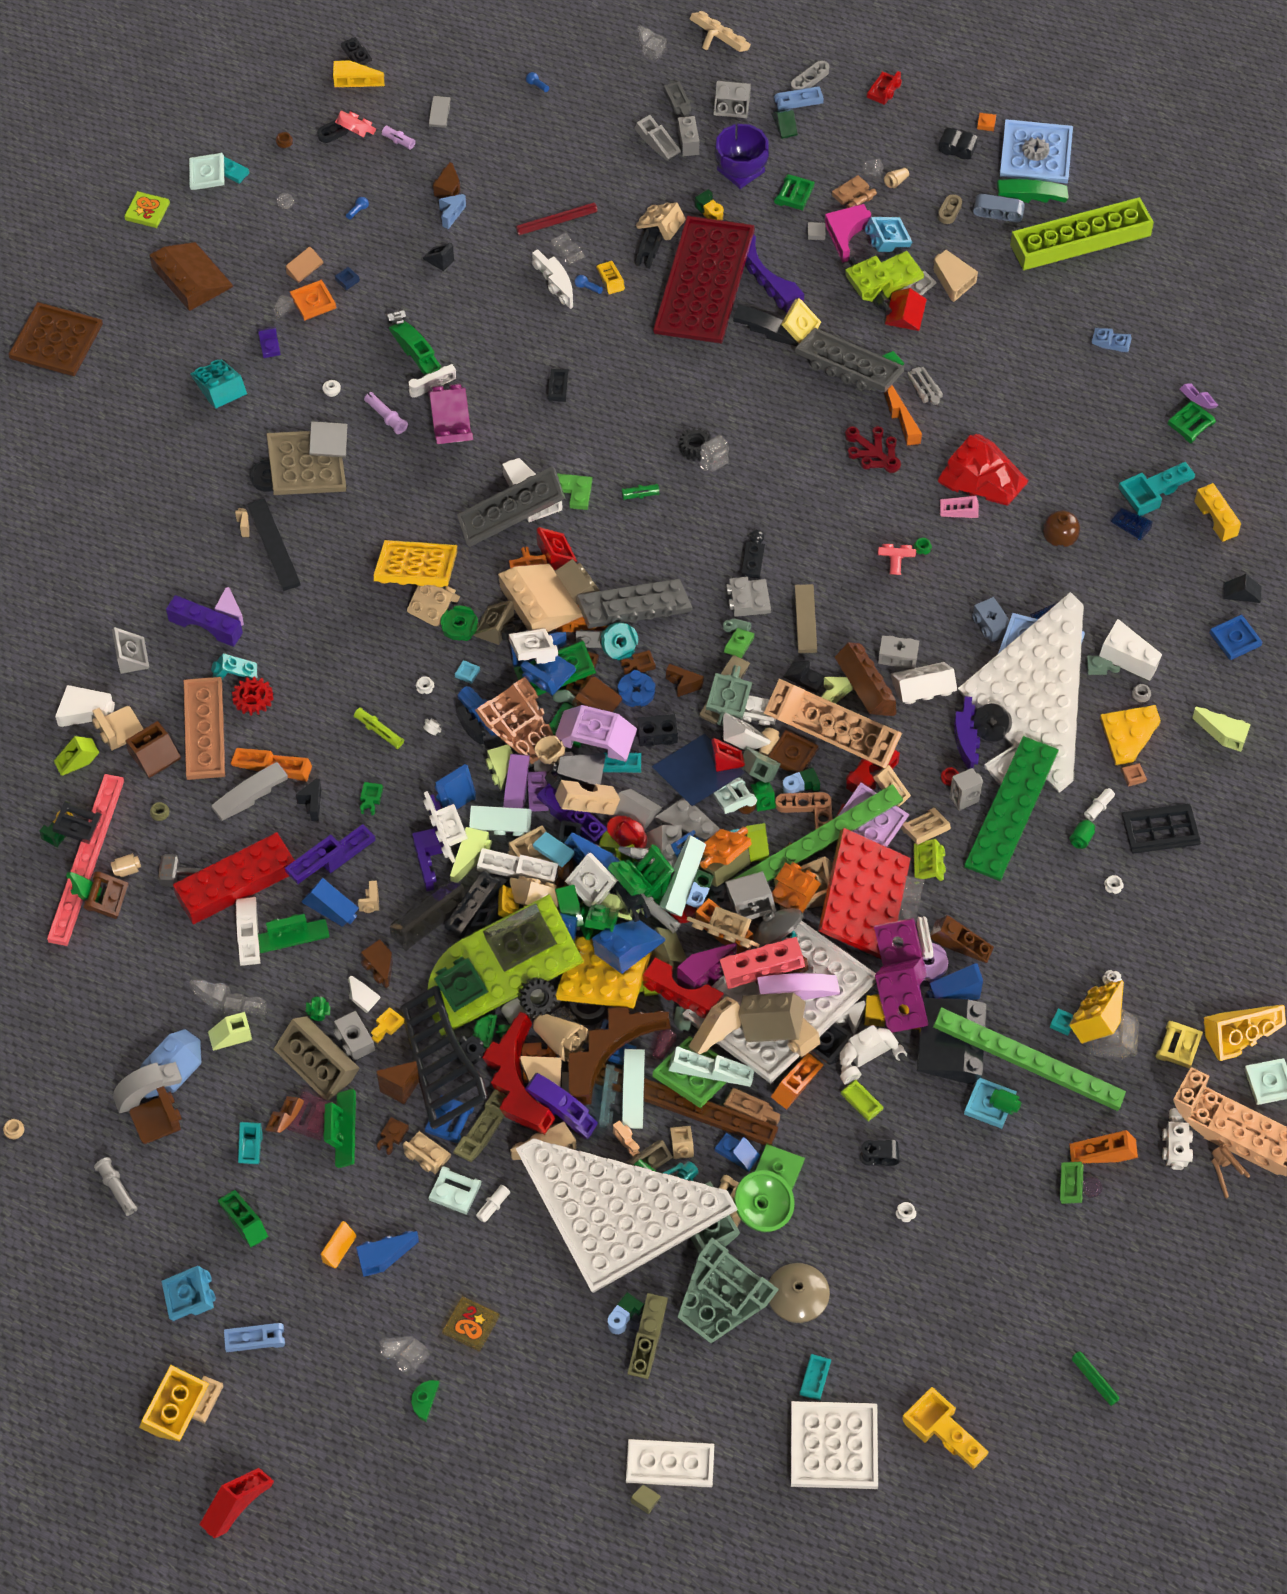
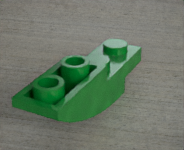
M404 321V323L389 327L390 332L407 356L411 355L424 376L442 368L434 357L435 351L413 326Z

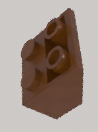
M158 721L125 740L128 753L148 778L181 759L168 733Z

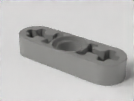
M818 61L792 80L791 91L814 86L829 74V64L826 61ZM813 76L814 79L808 80L806 77Z

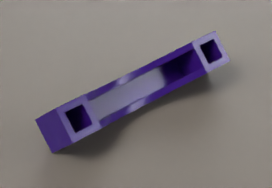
M753 234L745 265L749 273L754 274L757 278L759 285L764 286L767 294L775 299L777 306L788 313L795 299L800 298L804 303V293L795 282L776 276L762 264L756 252V236Z

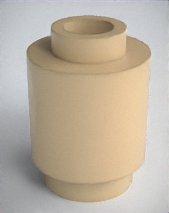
M133 853L111 862L115 877H124L139 872L138 868L141 867L138 856L134 857Z

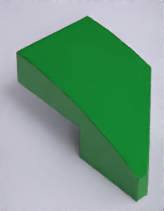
M68 872L66 876L72 883V895L78 894V897L82 900H88L93 882L76 873ZM101 887L99 888V891H98V894H97V897H96V900H95L96 903H98V900H99V897H100V894H101V890H102Z

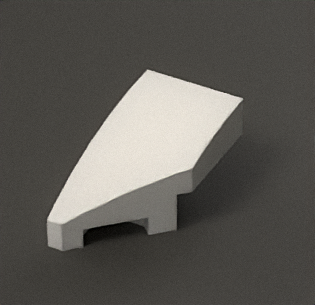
M353 976L348 978L350 987L349 998L364 1012L368 1013L381 997Z

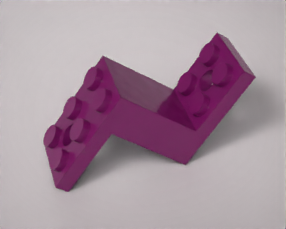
M460 384L449 385L448 389H443V386L431 387L432 390L428 391L431 403L436 444L473 440L470 429L466 388L461 387Z
M914 918L875 925L874 929L883 966L875 974V979L887 1029L893 1033L928 1026L919 986L927 976ZM894 937H901L904 942L903 946H896L893 943ZM902 1004L907 1005L909 1013L902 1014L899 1011V1006Z

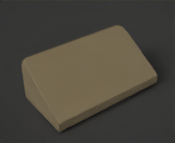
M658 1140L635 1157L626 1161V1163L633 1165L641 1158L642 1161L656 1170L672 1159L673 1156L664 1141Z

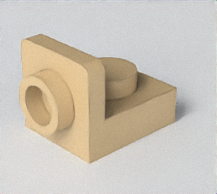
M369 881V889H366V899H358L359 911L371 913L379 910L377 881Z
M691 1126L670 1128L674 1159L693 1157Z

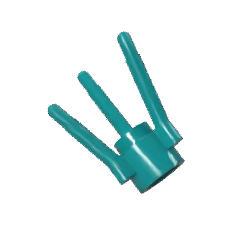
M680 1162L676 1167L663 1172L670 1175L678 1171L677 1176L688 1181H693V1178L699 1174L698 1168L692 1162H687L684 1165Z

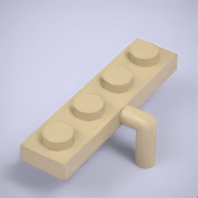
M699 11L691 14L690 20L708 31L702 46L703 49L708 50L713 36H716L739 52L749 50L751 44L744 37L737 36L733 33L732 29L724 27L718 20L708 17L707 13Z

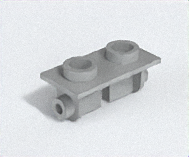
M580 629V631H576V644L584 641L586 647L602 648L601 633L603 631Z

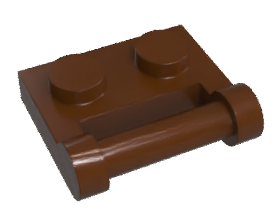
M94 872L92 878L94 881L88 900L85 901L83 908L117 919L128 882L102 872ZM103 882L106 883V887L99 904L95 900L100 885Z

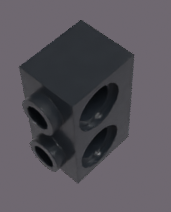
M676 715L638 717L640 746L652 747L660 744L672 745L678 743Z

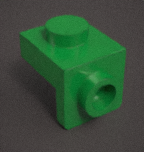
M759 781L756 784H751V792L757 799V811L775 809V794L770 782Z

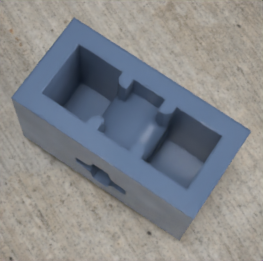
M992 597L974 605L972 617L974 622L980 625L984 637H988L991 643L1003 638L1010 620L996 599Z

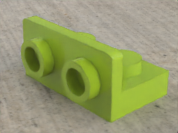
M936 839L927 840L918 845L914 843V869L917 880L937 877L939 881L944 880L946 868L943 863V856H945V849Z

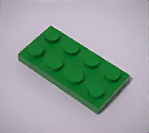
M584 641L558 651V656L576 668L574 674L562 686L596 673ZM535 660L529 662L533 666L537 664ZM521 666L515 667L514 670L519 681L524 678L522 675L523 671ZM529 682L538 696L547 693L534 683Z

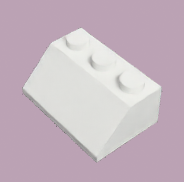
M945 662L890 674L898 699L905 702V704L915 703L917 699L921 698L923 700H930L935 695L940 694L941 696H948L953 691H957L954 669Z

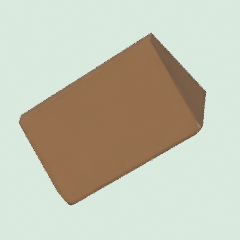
M308 247L286 265V273L300 283L321 266L323 261L311 247Z

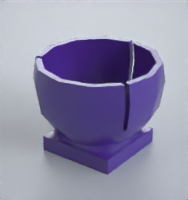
M735 124L724 128L717 136L715 142L717 170L739 189L765 172L764 166L769 157L768 138L762 130L750 124H737V139L735 136Z

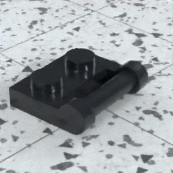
M65 801L53 826V832L90 844L101 820L102 813H93ZM70 812L72 814L92 820V822L76 818L74 816L68 815L67 813Z

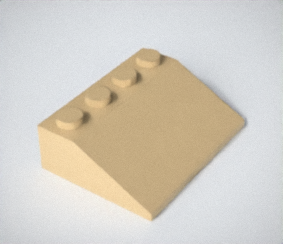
M550 564L516 566L498 574L501 590L507 599L513 602L516 613L528 631L546 629L549 632L583 616L580 608Z

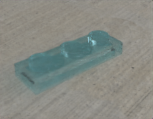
M606 1065L599 1119L600 1128L608 1129V1123L612 1124L613 1112L610 1111L611 1103L615 1104L616 1098L613 1084L618 1082V1072L615 1071L614 1065Z

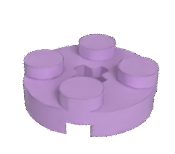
M932 943L934 956L925 959H932V965L925 964L927 976L924 981L928 982L941 978L948 968V958L945 950L935 943Z

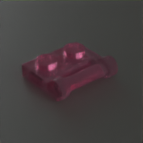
M303 1091L300 1099L304 1100V1103L287 1129L321 1141L325 1125V1104L331 1103V1101ZM307 1104H313L304 1126L299 1125Z

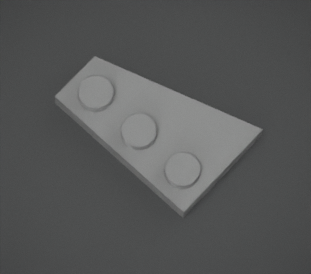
M684 798L655 817L656 822L660 824L682 825V832L685 833L695 830L696 834H694V837H698L703 843L720 830L695 805L691 806Z

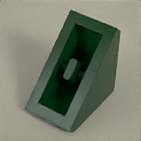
M787 109L772 113L781 139L798 135L794 110Z

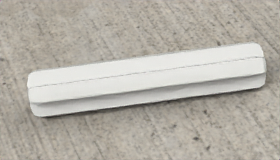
M924 916L918 917L916 924L923 957L925 959L932 958L934 955L927 918Z

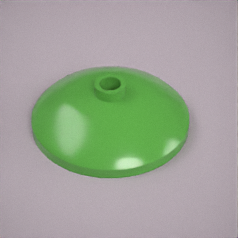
M765 1170L755 1171L745 1176L736 1188L734 1203L738 1208L737 1214L748 1227L760 1232H772L780 1229L790 1220L794 1211L793 1192L789 1184L778 1174ZM758 1201L762 1203V1208L757 1205Z

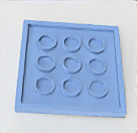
M1006 119L1000 177L1068 183L1073 126ZM1037 137L1040 140L1045 139V142L1049 143L1050 149L1045 159L1034 161L1025 157L1022 151L1025 140L1028 141L1030 138L1036 139ZM1038 146L1034 147L1035 152L1038 150Z

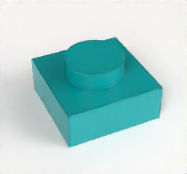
M1058 1008L1050 1028L1068 1036L1071 1031L1069 1024L1073 1019V1014Z

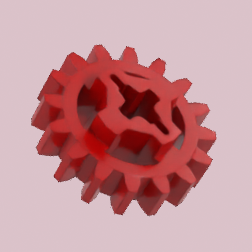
M255 676L253 680H249L247 677L246 682L240 680V686H234L235 691L232 692L233 704L236 705L237 710L242 709V714L248 711L250 716H252L253 712L260 715V710L266 712V706L271 707V701L274 700L273 690L269 682L264 683L263 678L257 681Z

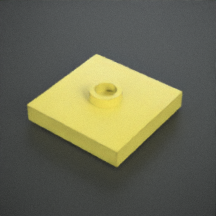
M798 298L794 300L781 325L800 344L814 328L818 329L821 321Z

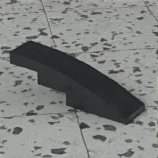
M738 304L733 322L750 326V331L766 334V339L793 346L799 345L781 325L783 320Z

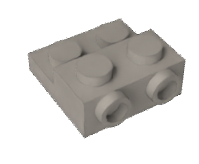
M748 577L729 579V584H726L727 595H731L729 609L733 610L734 617L771 613L766 579L748 581Z

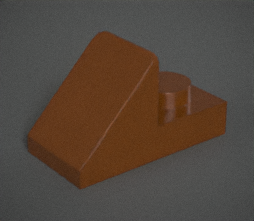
M669 664L666 669V679L673 684H679L677 697L703 688L704 676Z

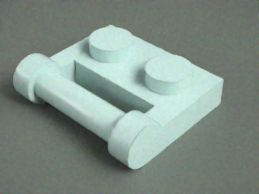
M736 778L712 794L725 814L734 812L746 805L754 806L757 802L754 794H751L746 788L742 778ZM734 789L739 790L743 796L739 798Z
M443 1166L429 1196V1200L467 1215L481 1186V1180L467 1178L449 1171V1168ZM447 1178L471 1189L468 1192L444 1182Z

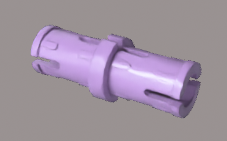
M387 125L382 130V135L393 140L395 144L399 143L410 150L415 145V140L404 135L402 131H396Z

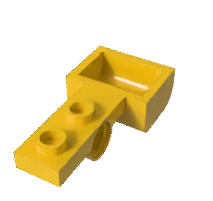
M931 1387L903 1415L904 1424L924 1443L935 1434L942 1440L944 1447L953 1455H958L974 1469L988 1455V1451L951 1418L955 1414L956 1408Z

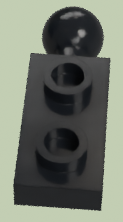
M753 530L750 534L751 542L746 543L742 576L760 579L765 544H762L764 533L761 530Z

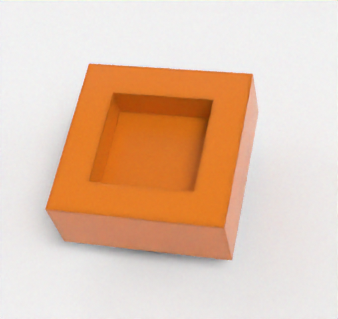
M979 113L977 129L994 131L996 115Z

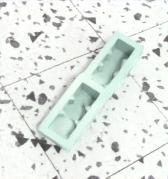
M688 835L673 867L675 873L659 907L674 915L682 916L706 846L705 843Z
M676 1047L671 1055L668 1071L749 1087L752 1084L754 1071L747 1065L718 1055L715 1059H711L680 1047Z

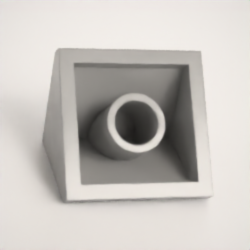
M114 627L112 632L120 673L148 669L149 662L144 637Z
M628 789L619 792L620 801L614 815H609V818L612 819L616 816L630 817L638 821L645 831L662 807L636 791Z

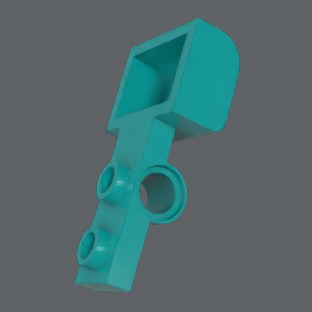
M1183 462L1148 479L1143 473H1140L1120 482L1118 489L1137 514L1143 516L1161 506L1162 497L1160 494L1169 495L1175 492L1179 485L1194 479L1195 473L1186 462Z

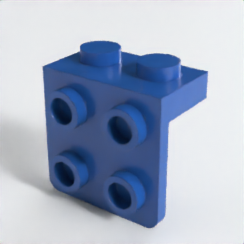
M556 656L555 661L546 664L539 663L533 666L525 660L520 665L523 677H526L529 682L534 683L541 690H545L552 696L576 671L574 665L560 656Z

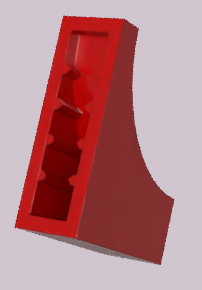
M257 1468L221 1485L199 1525L214 1539L227 1533L243 1510L255 1498L268 1490L274 1481L260 1468Z

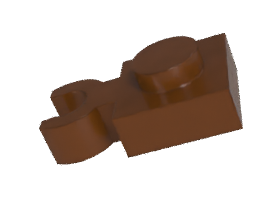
M650 650L633 654L632 660H621V667L629 666L624 668V675L631 673L633 670L643 673L656 669V664Z
M391 1117L381 1132V1137L384 1139L378 1142L377 1149L380 1151L382 1146L387 1145L388 1149L386 1152L390 1155L393 1151V1143L398 1145L401 1143L409 1130V1125Z

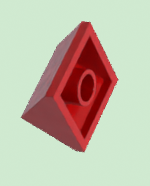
M911 288L892 292L889 305L892 312L887 315L885 325L919 331L927 299Z
M541 527L537 528V544L542 554L546 556L547 564H550L553 570L559 569L572 559L577 562L563 533Z

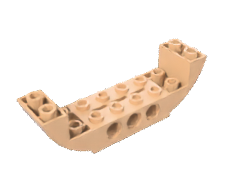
M1191 1067L1173 1099L1178 1112L1184 1120L1204 1136V1139L1218 1146L1226 1145L1230 1152L1276 1175L1287 1176V1127L1207 1088L1209 1076Z

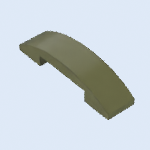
M496 1089L485 1104L484 1111L467 1136H463L453 1151L454 1154L472 1162L481 1153L504 1118V1114L499 1108L503 1099L507 1097L506 1094Z

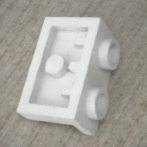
M749 696L743 719L740 720L751 723L752 720L759 721V724L763 726L775 725L776 721L775 718L764 714L769 699Z

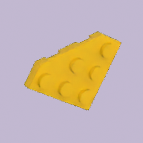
M1156 705L1100 715L1115 765L1134 762L1155 729H1157L1161 720Z

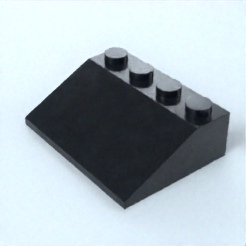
M923 998L928 1026L920 1027L917 1071L973 1085L982 1077L984 1050L934 1028L933 1025L942 1007L985 1027L986 1004L969 999Z

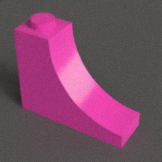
M864 204L825 214V227L842 263L849 260L850 249L848 244L851 238L859 231L865 229L869 219L872 217L870 210H867Z

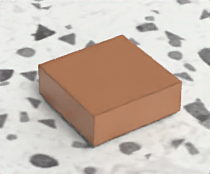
M1140 763L1121 769L1128 787L1146 782L1147 780Z

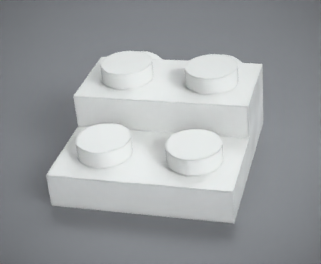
M546 629L509 634V641L518 660L534 658L537 664H546L555 661V657L558 656L557 646L553 645L552 636L548 635Z
M589 853L565 882L569 886L575 885L576 893L583 899L585 905L591 907V905L601 904L610 893L609 890L618 880L592 853Z

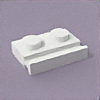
M1014 745L984 765V768L990 772V775L1000 785L1017 751Z

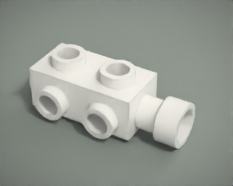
M1177 1108L1169 1110V1120L1171 1122H1168L1166 1129L1163 1128L1162 1140L1166 1141V1147H1163L1162 1159L1166 1160V1165L1171 1166L1173 1170H1182L1184 1167H1187L1189 1162H1192L1193 1150L1189 1149V1143H1192L1193 1132L1189 1130V1123H1184V1118L1180 1115Z

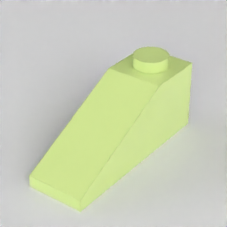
M466 827L465 832L468 839L461 841L455 859L456 862H454L450 874L452 886H455L478 864L482 848L490 850L492 840H489V832Z

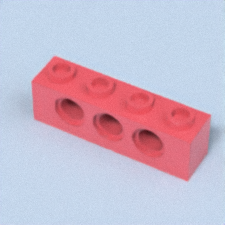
M797 937L787 938L777 943L766 944L760 948L746 950L743 953L729 955L720 959L728 989L755 982L757 977L779 975L805 967Z

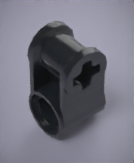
M896 1140L865 1141L862 1144L860 1161L868 1166H895L900 1163L898 1142Z

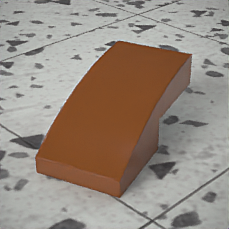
M287 1096L281 1111H273L265 1130L281 1133L299 1113L304 1100L298 1097Z

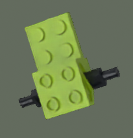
M908 251L883 262L877 256L860 263L854 257H851L848 260L851 267L845 269L847 279L862 300L873 302L886 315L892 312V309L887 304L889 302L888 299L892 296V292L924 278V273Z

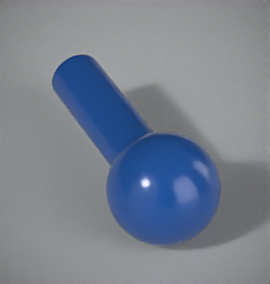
M530 72L527 74L526 82L528 84H534L544 92L549 91V86L540 81L536 73Z
M357 198L355 206L346 214V217L352 219L361 209H366L369 206L367 198Z
M578 275L575 278L574 283L577 287H585L596 293H602L603 288L589 282L586 276Z

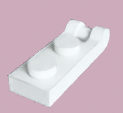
M451 364L440 368L434 373L427 374L421 379H411L409 381L410 396L418 397L431 391V387L442 386L456 379L455 367Z

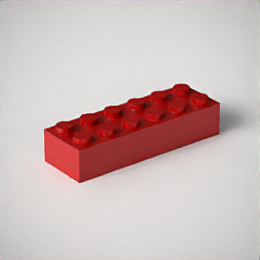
M276 832L174 883L175 896L194 925L235 904L236 899L247 898L289 877L285 872V868L295 860Z

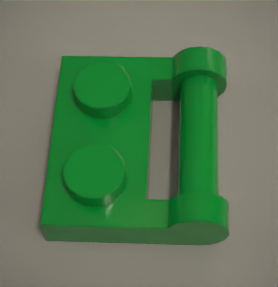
M788 174L784 179L785 183L779 195L774 199V203L779 206L785 205L803 211L815 182ZM794 184L795 186L789 198L785 197L790 186Z
M1193 401L1188 403L1168 421V425L1181 434L1189 443L1194 442L1196 437L1208 426L1211 427L1216 423L1215 418ZM1202 418L1204 420L1193 431L1188 430L1199 419Z
M653 844L648 848V853L635 866L641 872L653 858L655 859L642 874L653 886L649 893L646 891L643 893L646 897H651L675 870L661 854L660 849Z

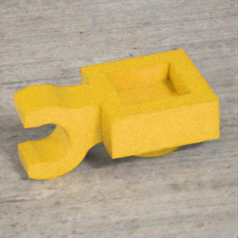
M389 1007L376 1020L378 1026L371 1031L373 1035L372 1040L379 1043L386 1032L392 1035L404 1024V1018Z

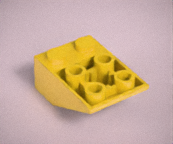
M1122 980L1117 982L1111 981L1101 987L1095 986L1088 991V995L1081 1002L1080 1008L1073 1015V1019L1069 1024L1081 1043L1114 1034L1121 1020L1124 983Z

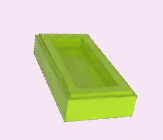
M856 1079L841 1091V1095L868 1122L883 1110V1106Z

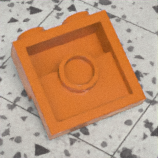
M785 862L775 878L778 884L772 892L774 903L785 909H800L803 913L821 883L815 879L816 875L811 871L806 870L804 873L801 871L802 867L792 862L789 865Z

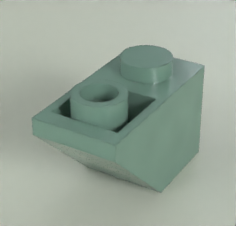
M746 747L743 754L745 766L742 768L749 775L765 783L773 781L780 763Z

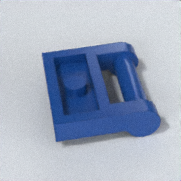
M453 1099L435 1110L437 1119L464 1103ZM475 1107L460 1115L453 1132H448L453 1119L437 1129H432L428 1121L425 1132L454 1143H459L461 1131L469 1114L473 1113Z

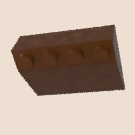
M196 242L165 246L149 255L153 270L189 311L233 287V284Z

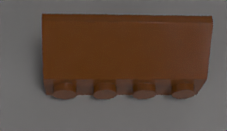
M848 642L835 656V659L869 714L895 716L896 700L892 695L891 689L883 681L882 675L875 668L874 662L866 654L863 645Z

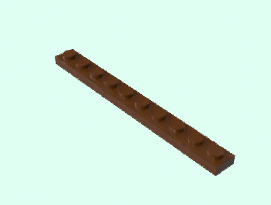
M604 1064L595 1084L623 1093L624 1071ZM644 1078L643 1101L757 1143L772 1146L778 1132V1126L709 1101L699 1108L668 1086Z

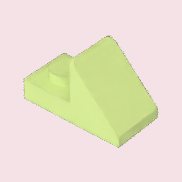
M825 677L823 686L827 691L823 693L821 698L836 704L853 690V686L847 677Z

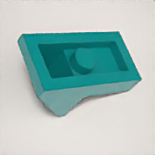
M240 1122L238 1163H260V1147L263 1140L261 1123Z

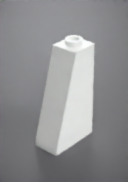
M520 458L509 460L502 464L503 475L510 487L526 480L529 476L536 475ZM562 501L528 517V522L561 511Z

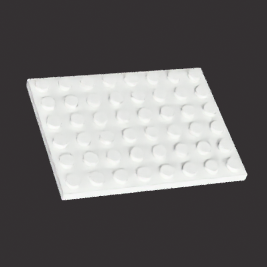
M801 921L794 931L797 935L802 955L807 958L809 970L800 974L836 975L840 990L838 995L804 1000L806 1004L803 1018L819 1032L820 1037L876 983V973ZM724 975L712 986L723 992L724 998L728 996L737 1001L739 1006H741L742 996L760 995L758 985L755 982L728 989ZM690 1009L683 1013L684 1019L690 1020L691 1024L699 1030L705 1018L699 1017ZM742 1024L738 1029L726 1035L723 1040L716 1042L770 1084L800 1056L797 1052L793 1053L787 1045L788 1040L747 1042Z

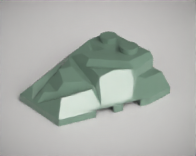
M711 1238L698 1256L677 1317L710 1344L765 1308L779 1290L765 1278H760L728 1253L729 1250L713 1238Z

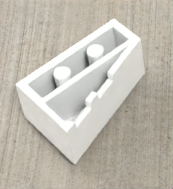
M1117 619L1103 643L1099 656L1150 681L1158 667L1162 654Z

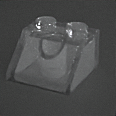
M1121 1010L1120 1024L1114 1034L1092 1040L1090 1055L1114 1059L1136 1056L1139 1019L1126 1010Z

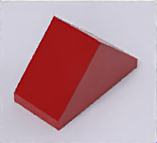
M715 738L711 740L716 772L745 766L742 750Z

